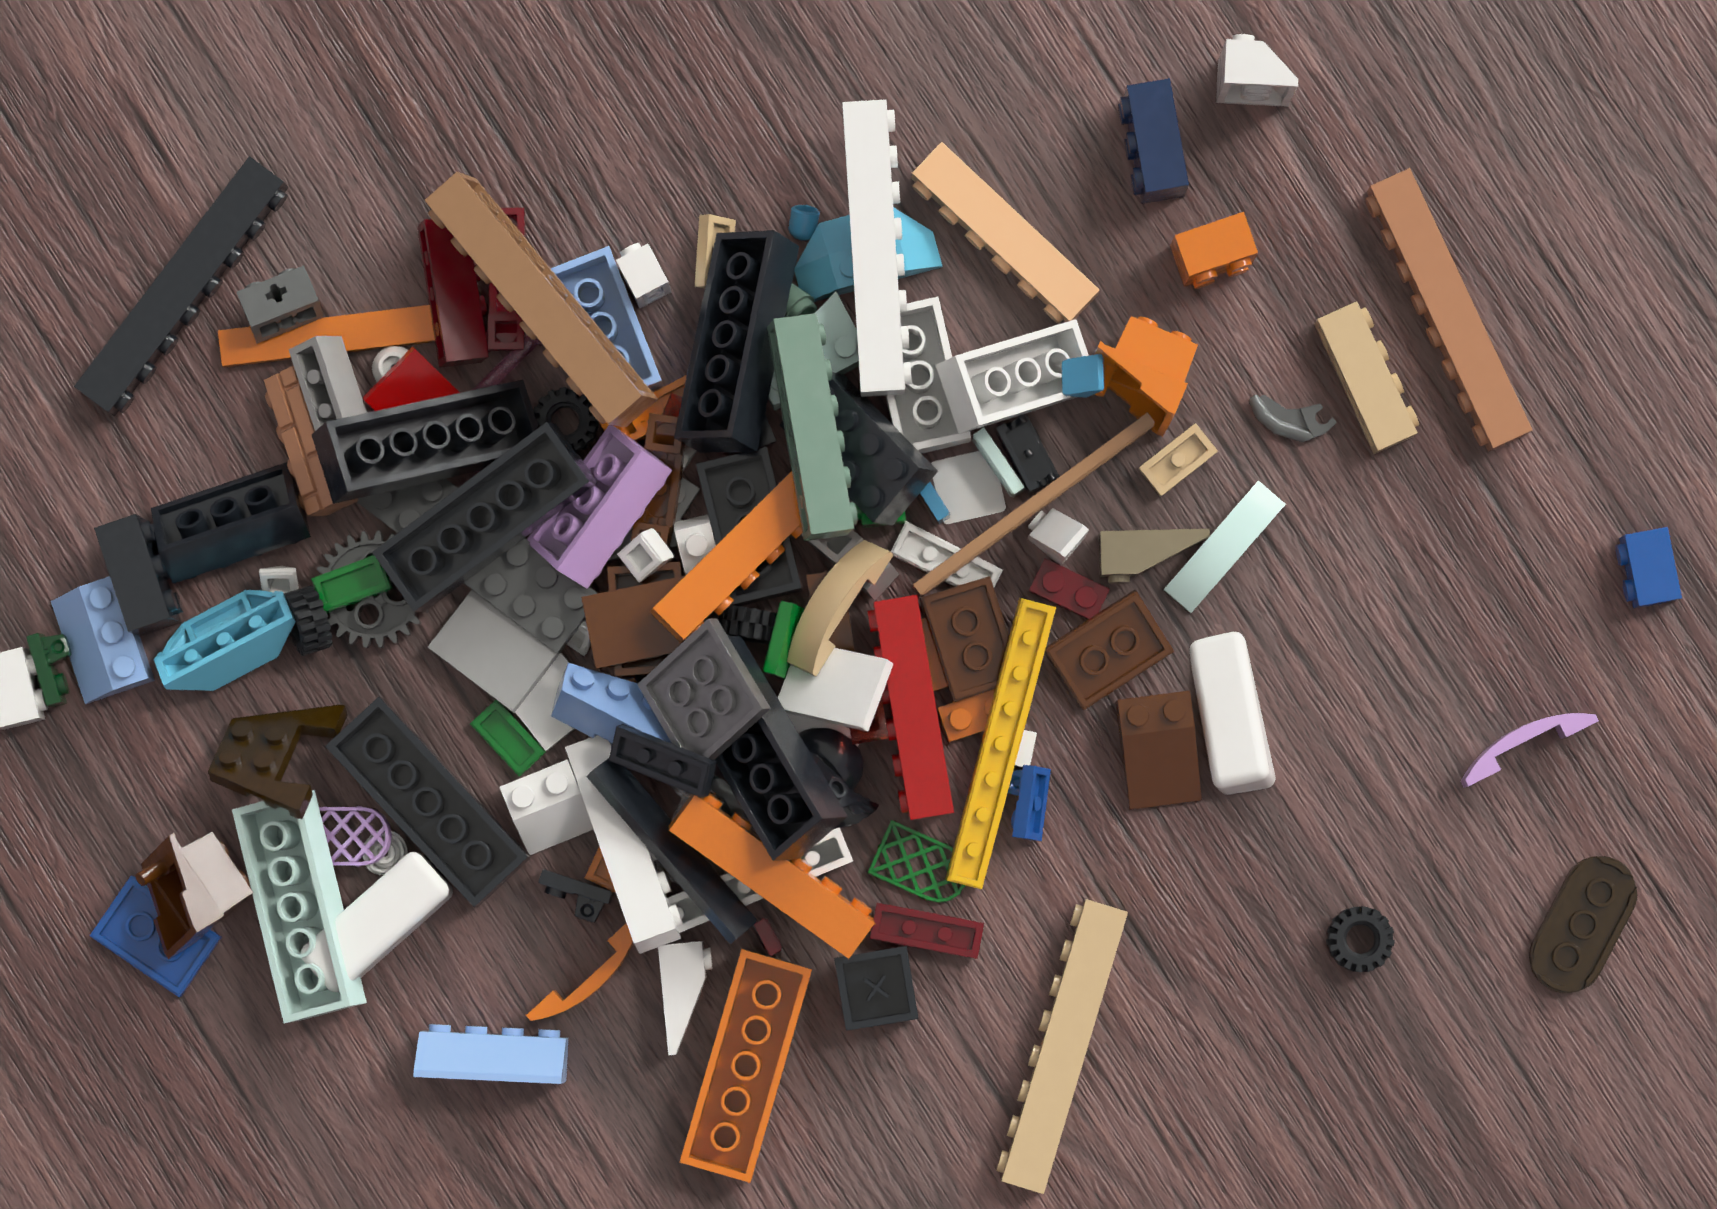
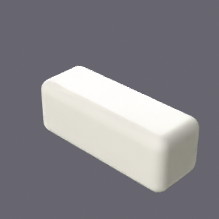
M1228 632L1194 641L1190 646V661L1213 784L1220 792L1227 795L1271 787L1275 782V772L1245 638L1239 632Z
M410 852L336 917V931L346 972L350 980L353 981L358 977L362 978L452 897V886L425 855L417 852ZM323 928L316 935L314 950L308 956L303 957L302 960L305 964L318 966L324 974L327 989L332 992H339ZM310 941L303 946L301 954L308 950ZM311 969L312 972L318 977L316 971Z

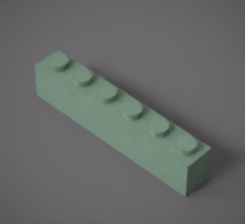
M816 313L775 318L767 326L803 538L804 541L846 536L854 529V524H857V510L855 503L849 502L847 488L851 487V476L849 468L847 466L843 467L841 452L845 450L844 436L842 431H837L835 417L838 416V402L836 396L831 395L828 382L832 380V367L829 359H824L822 348L826 344L825 328L822 323L818 324Z

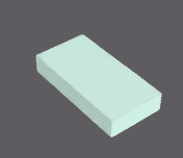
M983 427L973 434V443L1010 497L1014 498L1024 491V485Z

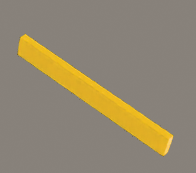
M1019 598L945 878L947 881L978 889L983 888L1056 607Z

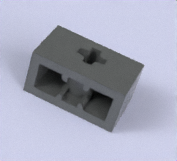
M304 265L296 269H286L280 272L278 276L263 282L250 283L244 289L236 292L257 344L324 318L319 299Z

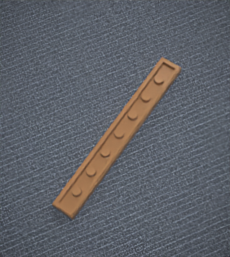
M1147 412L915 582L912 588L919 597L925 596L1146 434L1155 426L1154 420Z

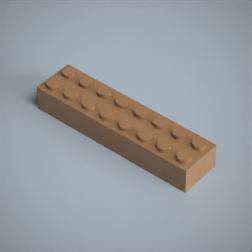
M456 172L424 200L431 208L428 212L430 218L441 229L446 227L452 233L454 238L451 239V243L464 257L469 255L477 265L474 267V271L486 284L491 282L500 292L496 296L500 303L509 312L513 310L517 312L523 320L519 324L523 331L532 340L536 338L540 340L546 348L543 351L546 359L555 368L559 366L563 368L569 376L566 379L569 387L578 396L584 394L592 404L589 407L590 412L601 424L607 422L611 426L627 427L658 400L656 395L476 178Z

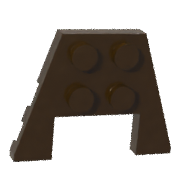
M345 705L232 718L209 767L210 781L246 797L250 794L263 799L265 805L271 808H284L289 811L290 816L303 819L313 796L311 786L282 782L281 780L301 735L334 738L341 732L348 716Z

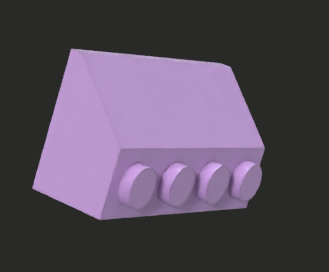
M613 425L607 427L583 461L598 483L535 529L527 539L530 542L529 545L557 571L586 589L600 575L603 566L613 552L621 546L626 534L636 520L643 515L646 506L657 491L664 486L667 477L672 472L655 455L644 449V447Z

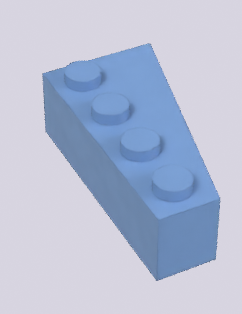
M571 663L567 664L557 689L551 717L592 738L598 735L608 740L611 744L613 743L616 726L621 724L671 743L638 687V683Z

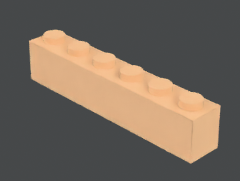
M943 142L912 172V180L915 182L912 185L914 190L926 201L933 198L941 206L938 210L939 213L950 224L955 225L958 222L968 231L965 237L977 249L981 250L985 247L994 256L991 261L1001 272L1006 275L1009 271L1020 280L1017 286L1029 298L1033 299L1037 296L1047 306L1043 310L1056 323L1059 324L1062 320L1064 322L1075 320L1098 296L1100 291L1098 287Z

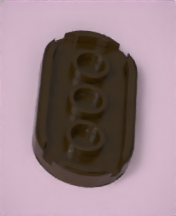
M1607 856L1589 857L1578 862L1567 874L1532 941L1529 952L1532 972L1537 980L1546 988L1558 993L1578 992L1592 985L1599 977L1637 902L1638 895L1634 877L1627 866L1619 860Z

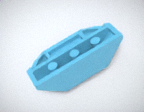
M893 207L894 218H901L902 239L895 240L896 254L904 255L905 276H898V279L941 268L942 263L933 231ZM850 215L819 223L795 266L794 272L799 288L813 296L814 302L830 298L835 292L841 295L854 291Z
M244 590L182 623L168 640L163 652H159L154 658L163 686L169 690L214 691L277 658L296 622L282 591H275L273 593L262 590Z

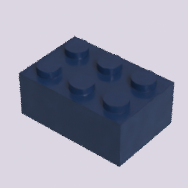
M1170 78L1127 85L1124 96L1120 97L1118 111L1121 125H1128L1129 132H1126L1127 139H1124L1127 160L1134 159L1135 164L1133 174H1130L1133 194L1140 195L1141 204L1184 197L1189 182Z

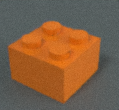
M1244 212L1176 234L1170 245L1184 287L1193 284L1194 289L1214 283V278L1226 272L1228 277H1233L1249 271L1248 267L1252 265L1258 254Z

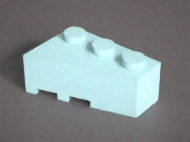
M835 292L815 313L817 314L818 324L822 323L824 325L826 333V344L822 346L824 359H829L832 372L845 374L859 366L857 329L840 297ZM774 371L768 399L774 410L781 408Z

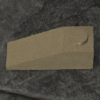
M1210 529L1100 531V577H1108L1109 584L1130 583V577H1136L1208 539Z

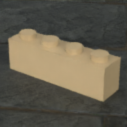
M1354 302L1318 318L1314 323L1373 454L1414 437L1418 433L1415 428L1419 426L1418 418L1411 406L1406 407L1400 394L1404 393L1402 383L1396 373L1390 374L1385 361L1389 360V356L1382 341L1376 342L1370 329L1374 327L1368 310L1365 307L1360 309L1358 302Z

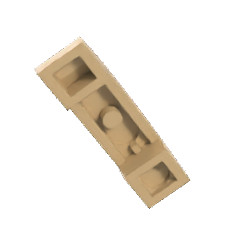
M863 540L848 551L833 566L815 590L799 620L788 653L787 662L790 665L815 677L818 675L835 648V645L829 641V638L864 583L868 582L875 585L893 557L890 551Z

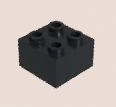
M907 946L854 954L849 959L845 956L834 958L846 1031L919 1019Z

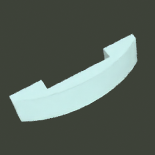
M1257 481L1164 588V591L1188 612L1192 613L1285 506V503L1261 482Z

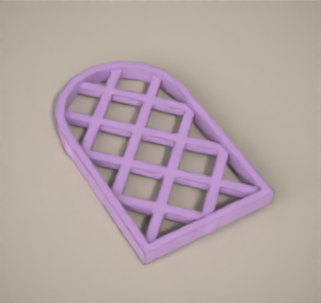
M362 806L319 807L320 811H327L321 817L323 823L330 815L339 823L332 832L323 824L325 834L327 835V842L329 843L331 840L338 848L331 857L333 866H366L375 864L385 856L390 848L392 834L390 824L379 811ZM335 811L350 812L342 820ZM358 811L371 812V814L365 819ZM353 815L362 823L355 832L346 824ZM376 816L383 824V827L378 832L369 824ZM342 827L350 835L343 845L334 837ZM365 828L373 835L366 845L357 837ZM384 832H385V841H384V840L382 839V837H381V835H382ZM353 841L361 848L354 858L346 850ZM378 841L383 848L377 856H374L369 848ZM365 853L371 859L357 862ZM343 854L350 862L334 861Z

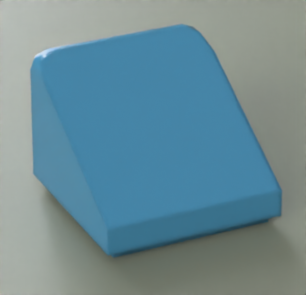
M1102 354L1070 358L1062 361L1063 395L1087 398L1103 391L1104 368Z

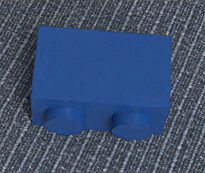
M1668 527L1626 534L1619 538L1620 544L1616 545V556L1619 566H1625L1627 580H1623V591L1626 601H1632L1633 609L1677 601L1682 598Z

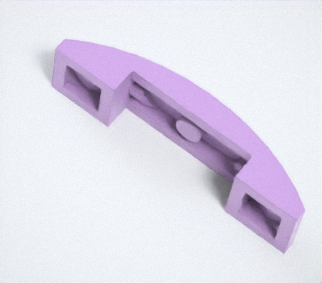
M1570 713L1543 718L1521 726L1502 736L1484 750L1468 768L1461 779L1463 787H1468L1500 771L1501 769L1495 756L1555 727L1559 737L1562 739L1599 720L1595 714Z

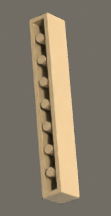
M1084 899L1083 906L1075 905L1070 922L1071 926L1076 927L1072 941L1065 939L1059 959L1065 962L1062 976L1054 975L1049 992L1050 996L1055 997L1051 1011L1044 1009L1038 1029L1044 1032L1041 1046L1034 1044L1029 1058L1028 1066L1034 1067L1030 1081L1023 1080L1017 1101L1023 1102L1020 1116L1013 1115L1008 1128L1007 1136L1013 1138L1009 1152L1002 1150L996 1171L1002 1173V1182L1041 1194L1045 1192L1127 918V911L1088 899Z

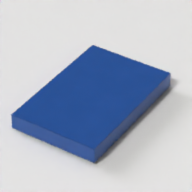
M130 876L90 934V937L176 996L182 997L222 936L210 929L195 944L168 959L164 953L154 923V919L158 915L147 885L141 886L137 882L136 877Z

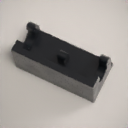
M1022 414L1014 421L996 427L995 433L1020 481L1024 485L1028 496L1048 486L1060 477L1028 415Z

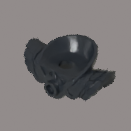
M810 728L800 732V737L848 816L836 828L857 824L874 813L879 804L853 791L863 775L864 764L860 749L853 740L840 731L831 728Z

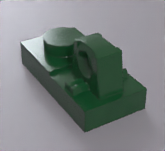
M35 633L26 636L46 705L54 708L67 704L65 695L69 694L70 691L64 673L58 674L57 669L54 667L55 663L72 655L66 635L60 634L45 637L41 633Z

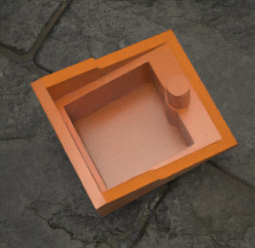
M1131 316L1116 348L1105 345L1100 341L1095 354H1102L1104 389L1095 395L1104 397L1107 388H1109L1131 406L1129 412L1137 419L1148 412L1155 422V426L1151 430L1163 437L1188 383H1185V379L1198 344L1191 342L1192 339L1182 332L1172 331L1170 333L1158 328V324L1149 318L1138 317L1137 319Z

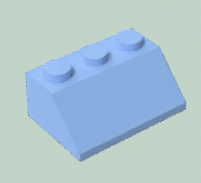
M110 576L79 586L51 601L61 634L66 635L72 654L69 658L85 704L155 681L140 636L132 634L127 630Z

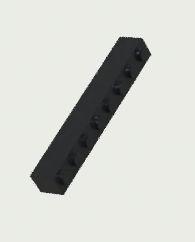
M249 156L74 387L114 417L118 411L121 413L125 412L133 402L135 396L132 393L140 382L146 384L155 373L157 367L154 364L162 353L168 355L176 346L179 340L176 335L184 325L190 326L198 317L201 311L198 308L200 303L206 296L211 298L220 288L222 280L219 278L228 267L233 269L240 262L244 255L242 248L248 240L252 239L254 241L262 233L266 226L264 219L270 211L276 212L284 204L288 197V194L285 192L289 188L285 182Z

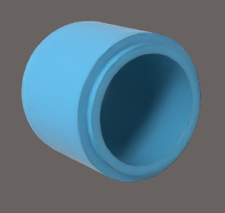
M808 205L793 206L790 213L789 233L798 240L811 239L818 226L820 214L818 209Z

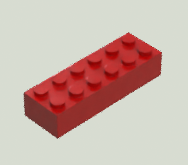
M917 595L873 602L874 610H868L867 615L870 632H878L880 646L873 647L874 656L888 659L893 663L881 697L883 705L890 704L892 718L885 719L889 741L896 740L898 754L891 756L895 777L902 776L904 790L898 791L901 812H908L910 820L954 813Z

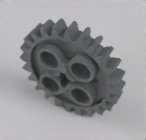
M362 531L361 542H356L351 535H348V547L344 548L340 544L335 543L334 546L338 554L334 557L325 553L324 557L330 565L328 568L317 567V570L325 574L373 556L372 552L385 543L382 532L377 531L374 539L370 540L367 532ZM391 534V535L389 536V538L387 539V541H388L390 538H392V537L394 536V534ZM390 590L380 593L376 598L372 596L362 600L352 611H348L347 606L327 613V615L330 614L331 616L327 620L330 623V627L339 625L336 633L338 638H342L349 632V644L354 645L359 637H361L363 646L369 649L372 639H376L380 648H384L386 637H389L394 644H398V632L401 631L405 635L411 636L407 625L411 622L420 626L422 623L415 616L417 612L412 610L405 599L400 602H394L390 599ZM367 606H376L379 610L378 620L371 625L364 624L361 620L362 610Z

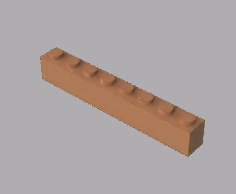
M1409 168L1371 185L1367 190L1369 197L1365 198L1367 208L1373 218L1379 217L1384 228L1380 231L1386 248L1388 250L1394 249L1399 262L1395 263L1397 272L1403 283L1409 282L1414 292V295L1411 296L1412 304L1419 316L1424 314L1430 326L1426 328L1429 341L1434 348L1439 347L1445 360L1441 361L1442 368L1448 380H1455L1460 393L1456 394L1457 400L1465 414L1470 412L1475 426L1472 427V432L1480 447L1485 445L1488 452L1527 435L1532 431V427L1411 169Z

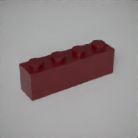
M424 219L417 226L439 368L482 363L489 357L488 352L491 351H488V331L484 330L483 317L486 316V302L483 295L479 296L477 285L481 278L474 271V267L477 264L469 255L464 257L451 243V239L454 236L446 227L441 229L432 219Z

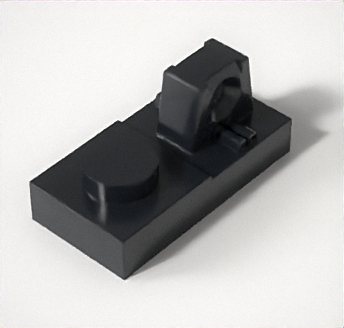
M545 869L542 870L538 883L546 885L544 893L565 899L567 893L578 894L574 916L594 923L597 921L605 903H611L614 894L612 891Z

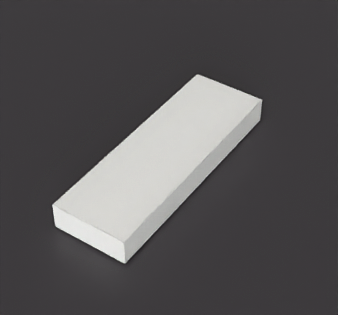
M906 521L891 553L894 557L929 573L961 548ZM976 557L944 582L956 587L990 576L993 587H995L1003 570Z

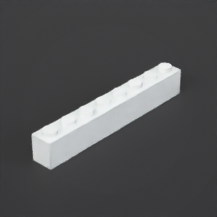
M886 100L843 102L861 397L905 394V384H912L911 364L910 362L903 363L902 348H909L908 326H901L900 312H907L906 290L898 289V276H905L904 255L896 254L895 240L902 239L901 218H894L893 204L900 203L899 181L892 182L891 168L898 167L897 146H889V132L895 131L894 110H887Z

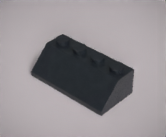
M287 462L151 508L158 552L173 584L195 578L197 575L218 568L228 567L233 563L253 556L263 555L268 551L286 545L296 544L301 540L311 537L304 509L299 504V493L294 478L288 470Z

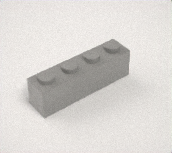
M315 336L289 349L315 431L327 421L367 413L342 336Z

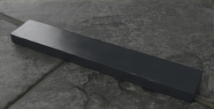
M608 758L586 776L730 944L758 922L755 916L696 849L669 831V825L672 820L626 767L609 761Z

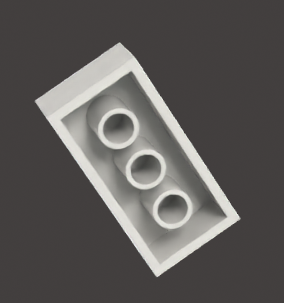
M934 297L907 303V312H900L901 326H908L909 348H902L903 363L910 362L912 384H905V394L885 395L891 423L921 454L969 443L971 441L970 431L958 433L936 368L937 364L952 358L939 298Z
M1075 319L956 355L937 364L936 368L958 433L961 434L1077 398L1065 396L1062 393V361L1089 355L1077 320Z

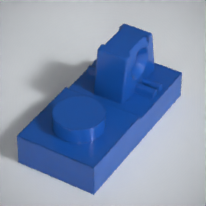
M1023 765L1022 770L1013 771L1008 793L1019 796V800L1016 803V809L1011 818L1012 837L1042 841L1051 769Z

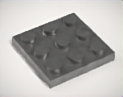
M707 619L637 684L671 743L712 760H715L771 709L718 619Z

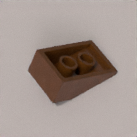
M1190 690L1117 700L1115 705L1129 810L1202 801Z

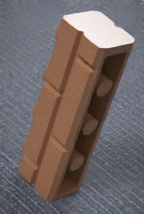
M294 366L265 379L264 383L267 389L265 395L266 402L274 411L278 423L276 428L277 436L285 445L289 457L287 461L288 470L296 479L300 491L298 495L299 504L306 511L307 516L330 515L341 510V508L357 502L358 499L335 504L332 502L311 435L315 432Z

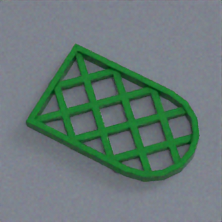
M891 820L882 842L878 845V851L868 874L913 893L921 899L937 903L950 901L958 896L966 886L961 885L958 889L957 884L951 882L955 893L949 897L942 898L938 887L948 884L950 881L943 880L937 883L932 870L945 865L948 871L950 859L947 860L943 848L953 852V848L947 843L939 842ZM897 827L912 833V835L901 839ZM891 829H893L896 841L884 845ZM920 837L936 845L924 849ZM915 838L920 851L907 856L903 842ZM899 845L903 857L890 862L886 849ZM939 849L943 862L930 866L926 853ZM882 851L886 864L874 868ZM922 855L926 868L913 872L909 859ZM905 861L909 874L897 879L892 866ZM888 868L892 880L876 872ZM928 872L933 885L920 889L915 876ZM911 878L915 890L900 884L899 882ZM935 889L938 899L922 893Z

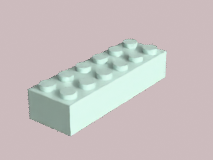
M312 790L313 796L303 819L290 816L289 811L284 808H271L265 805L264 801L232 809L284 1023L301 1021L367 1003L361 977L353 981L350 980L344 964L335 924L336 917L344 911L315 790ZM323 928L339 992H332L327 989L324 974L318 966L305 964L302 960L303 957L308 956L314 950L316 935ZM310 941L308 950L301 954L303 946ZM311 969L316 971L318 977L312 972Z

